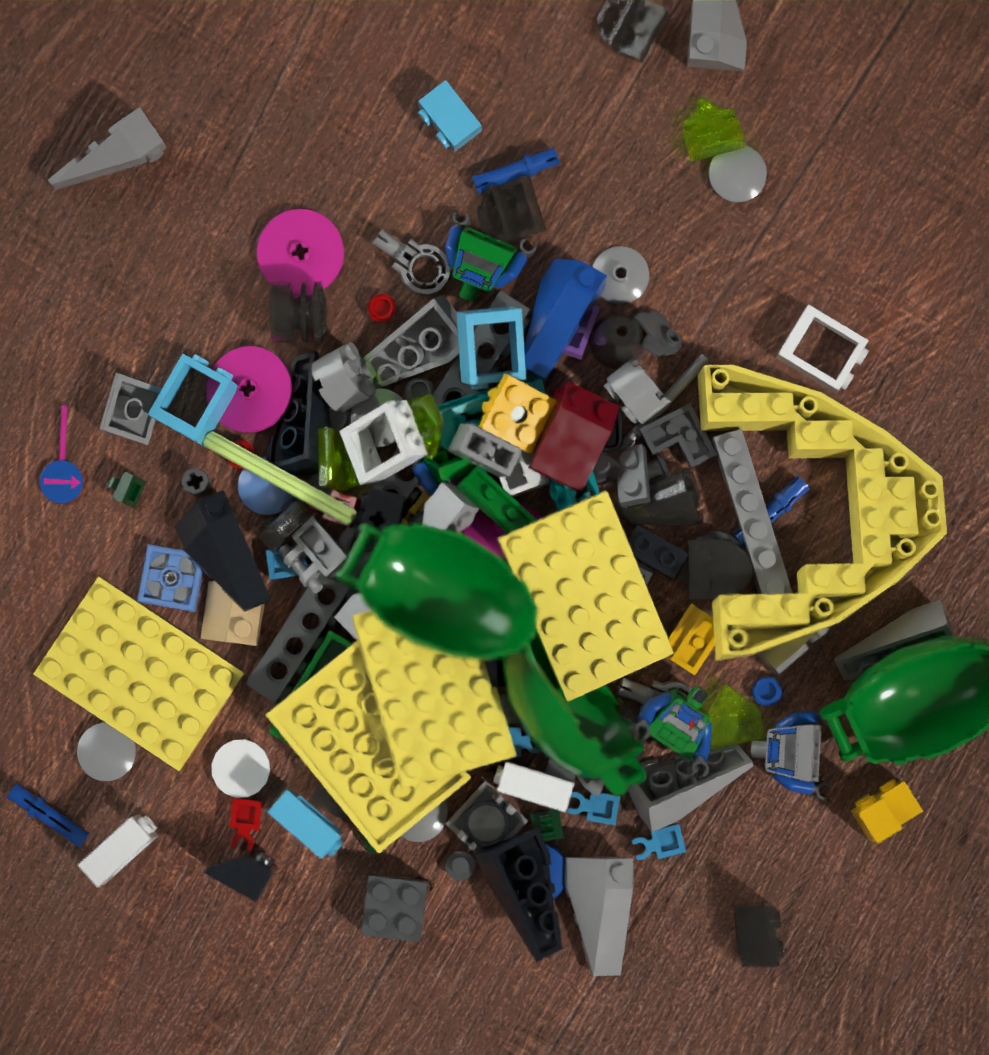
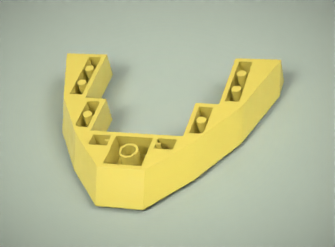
M704 365L698 373L701 431H735L742 429V431L787 430L789 459L845 458L853 564L804 565L797 572L798 594L719 595L712 602L716 661L754 654L839 623L898 582L947 534L942 476L886 430L821 392L736 365Z

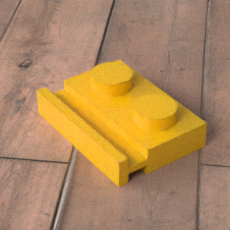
M691 603L668 637L674 654L667 658L694 676L715 646L713 617Z

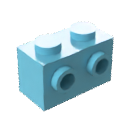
M446 80L418 101L419 108L421 109L418 111L419 116L427 126L432 124L438 131L436 137L445 149L450 146L456 152L482 132L480 122Z

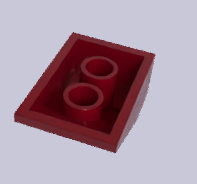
M567 382L554 391L552 398L557 402L538 438L528 468L580 493L612 432L620 406L571 382Z

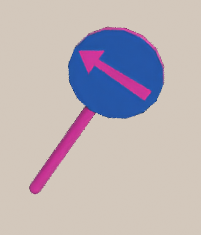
M66 405L61 407L60 460L53 461L47 465L40 477V487L45 497L52 502L60 504L76 499L81 493L84 483L79 468L73 463L65 461Z

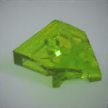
M702 97L696 111L690 119H686L683 123L684 131L682 135L690 162L746 148L745 137L739 119L735 117L734 110L731 108L725 110L715 106L707 98Z
M429 393L409 399L407 402L412 410L418 431L423 438V444L427 451L426 456L433 459L436 456L441 437L443 418L435 400Z
M329 427L318 429L319 486L337 491H345L350 487L359 485L360 483L340 431Z
M725 684L711 707L707 710L711 718L710 722L712 723L710 749L753 742V740H764L765 733L760 709L756 707L755 703H751Z

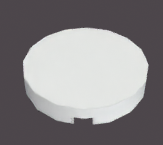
M246 739L233 740L224 744L216 752L212 762V777L217 787L225 794L235 798L249 797L258 793L267 783L271 773L270 760L265 750L257 743Z

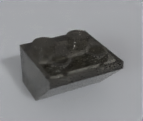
M768 901L733 905L739 964L742 967L780 966V958H784L783 941L777 937L776 930L781 928L779 910H776Z

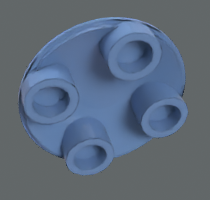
M243 469L238 480L240 498L250 510L258 514H278L294 498L293 495L246 469Z

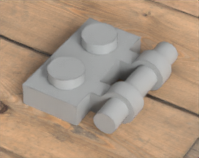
M312 516L291 536L298 545L291 549L288 544H285L279 549V553L284 557L283 562L287 567L294 569L300 576L299 581L303 586L309 587L313 593H318L323 588V585L318 581V576L323 573L326 578L332 579L337 571L343 568L348 555L320 522ZM305 555H307L313 562V564L308 568L302 562V559Z

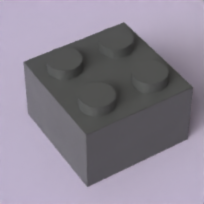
M370 873L361 935L420 942L428 880Z

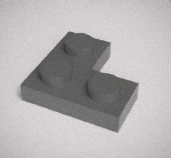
M691 403L638 429L651 456L677 444L690 469L717 455L706 432L701 431L700 420Z
M643 444L601 452L593 468L597 485L617 481L619 504L622 507L651 502L646 448Z

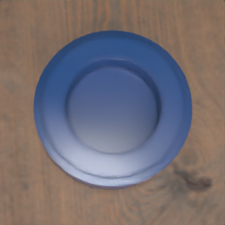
M761 677L752 686V696L760 705L771 706L781 698V685L772 677Z

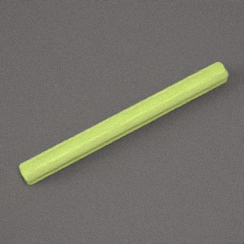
M213 431L205 436L203 445L206 448L341 523L349 526L354 522L357 512L351 507Z

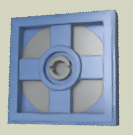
M148 544L137 602L196 612L203 575L202 567L183 550Z

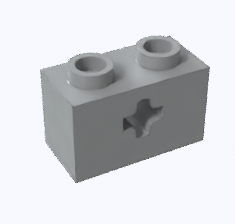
M460 424L448 448L449 452L498 477H510L522 451L473 424Z

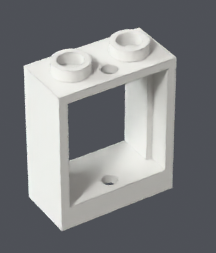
M808 304L776 358L833 393H837L840 388L846 390L854 377L850 371L855 363L861 365L869 352L865 346L869 340ZM813 320L856 345L836 380L793 355L794 350Z
M407 400L386 402L340 430L360 485L379 483L427 455L423 438L418 431ZM387 417L401 453L382 464L368 428Z
M505 761L504 767L498 765L493 783L498 784L497 791L563 812H566L574 782Z
M138 814L130 817L78 866L97 887L106 884L159 836L155 832L157 829L156 824L147 815L142 817Z

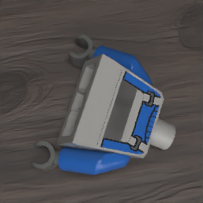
M816 711L794 712L778 721L775 729H768L767 741L753 740L751 756L753 758L766 759V771L772 772L774 780L791 792L807 795L813 793L822 800L828 798L826 795L819 794L821 786L831 787L829 783L818 780L821 726H828L827 722L821 718L819 711L817 713Z

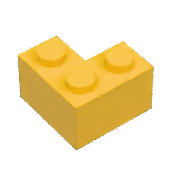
M892 779L879 787L881 792L877 795L870 796V794H867L854 803L856 808L852 809L851 812L869 841L876 844L882 842L903 829L902 824L923 812L905 781L899 780L896 782L895 779Z

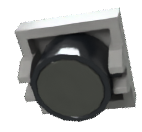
M484 781L445 824L472 851L478 854L497 843L514 837L528 820L487 781Z

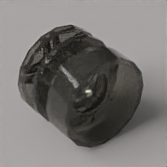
M307 281L302 282L300 295H294L291 282H272L270 289V329L272 342L292 343L295 330H300L303 343H308L309 330H313L315 343H323L324 332L327 327V298L323 291L322 281H314L313 295H309Z

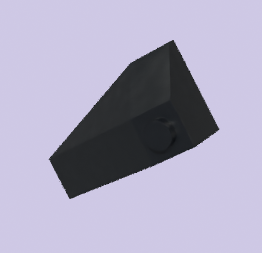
M315 350L293 358L289 371L292 381L291 399L287 410L279 419L275 435H270L267 444L266 461L294 475L311 476L332 469L334 441L328 406L319 392V389L323 388L320 379L314 381L312 375V364L320 359L319 353Z
M224 490L196 501L175 525V530L186 554L191 559H194L202 567L203 571L220 585L222 590L243 612L272 601Z
M539 828L497 843L476 854V859L488 885L534 960L540 962L562 950L559 918L553 901L555 887L554 883H551L549 865H552L551 857Z

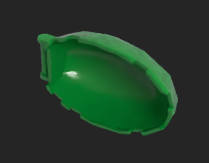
M362 524L359 528L360 535L342 570L337 571L335 575L338 581L359 591L362 600L385 627L412 645L451 657L490 660L515 654L536 635L538 608L526 583L509 569L510 567L501 557L469 537L447 529L441 530L427 526V524L392 525L384 528L383 532L369 525ZM373 539L378 543L360 578L357 579L352 575L370 540Z
M537 632L535 637L518 653L502 656L508 700L531 741L556 765L580 777L601 779L614 795H622L629 786L645 781L646 771L635 758L644 751L642 742H636L633 735L628 733V726L632 722L630 718L625 721L616 709V706L620 703L607 685L568 702L565 701ZM620 769H621V771L625 774V776H623V775L619 772Z
M941 636L899 649L870 666L850 686L844 698L824 706L819 711L821 718L827 721L840 749L839 756L841 760L850 761L865 755L868 762L875 764L879 762H894V765L908 764L907 761L925 757V760L946 754L984 733L989 728V640L982 637ZM844 713L858 740L852 744L849 743L837 717Z

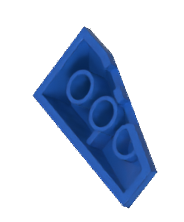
M554 259L540 281L524 347L525 369L528 372L546 381L604 291L606 274L583 261Z

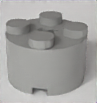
M352 342L342 345L312 364L314 381L320 379L323 388L319 389V392L327 404L337 412L341 410L345 412L376 394L372 379L376 377L375 369L370 362L363 361Z
M634 357L606 378L608 382L604 387L617 402L622 399L625 406L621 409L634 424L638 422L641 424L645 423L670 403L665 397L660 400L664 394Z

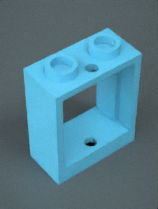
M510 306L456 312L461 382L471 385V389L489 388V383L499 382L500 384L504 374L510 375L517 380L526 379L522 308ZM509 322L512 371L477 374L473 325Z
M182 354L148 415L205 447L203 445L205 436L216 428L235 395L238 385L231 380L233 375L218 367L215 372L207 367L209 362L194 354L190 358ZM191 368L220 383L196 427L167 412Z
M292 787L287 789L268 811L273 818L320 859L326 854L331 858L344 843L340 839L344 833Z

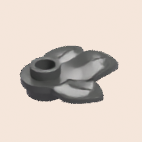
M652 309L650 313L644 312L634 317L648 334L641 341L640 346L643 349L658 356H669L681 350L682 342L680 335L671 329L669 322L660 312Z

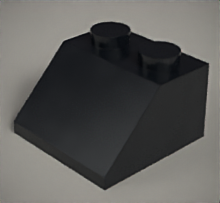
M260 851L257 854L250 853L214 863L207 867L204 873L252 901L257 902L264 894L278 866L273 864L274 858Z

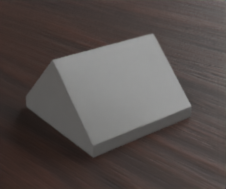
M116 373L100 430L109 435L148 445L155 424V419L149 416L148 413L162 388Z

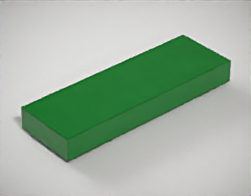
M475 466L457 486L465 496L507 534L537 521L531 513L478 466Z

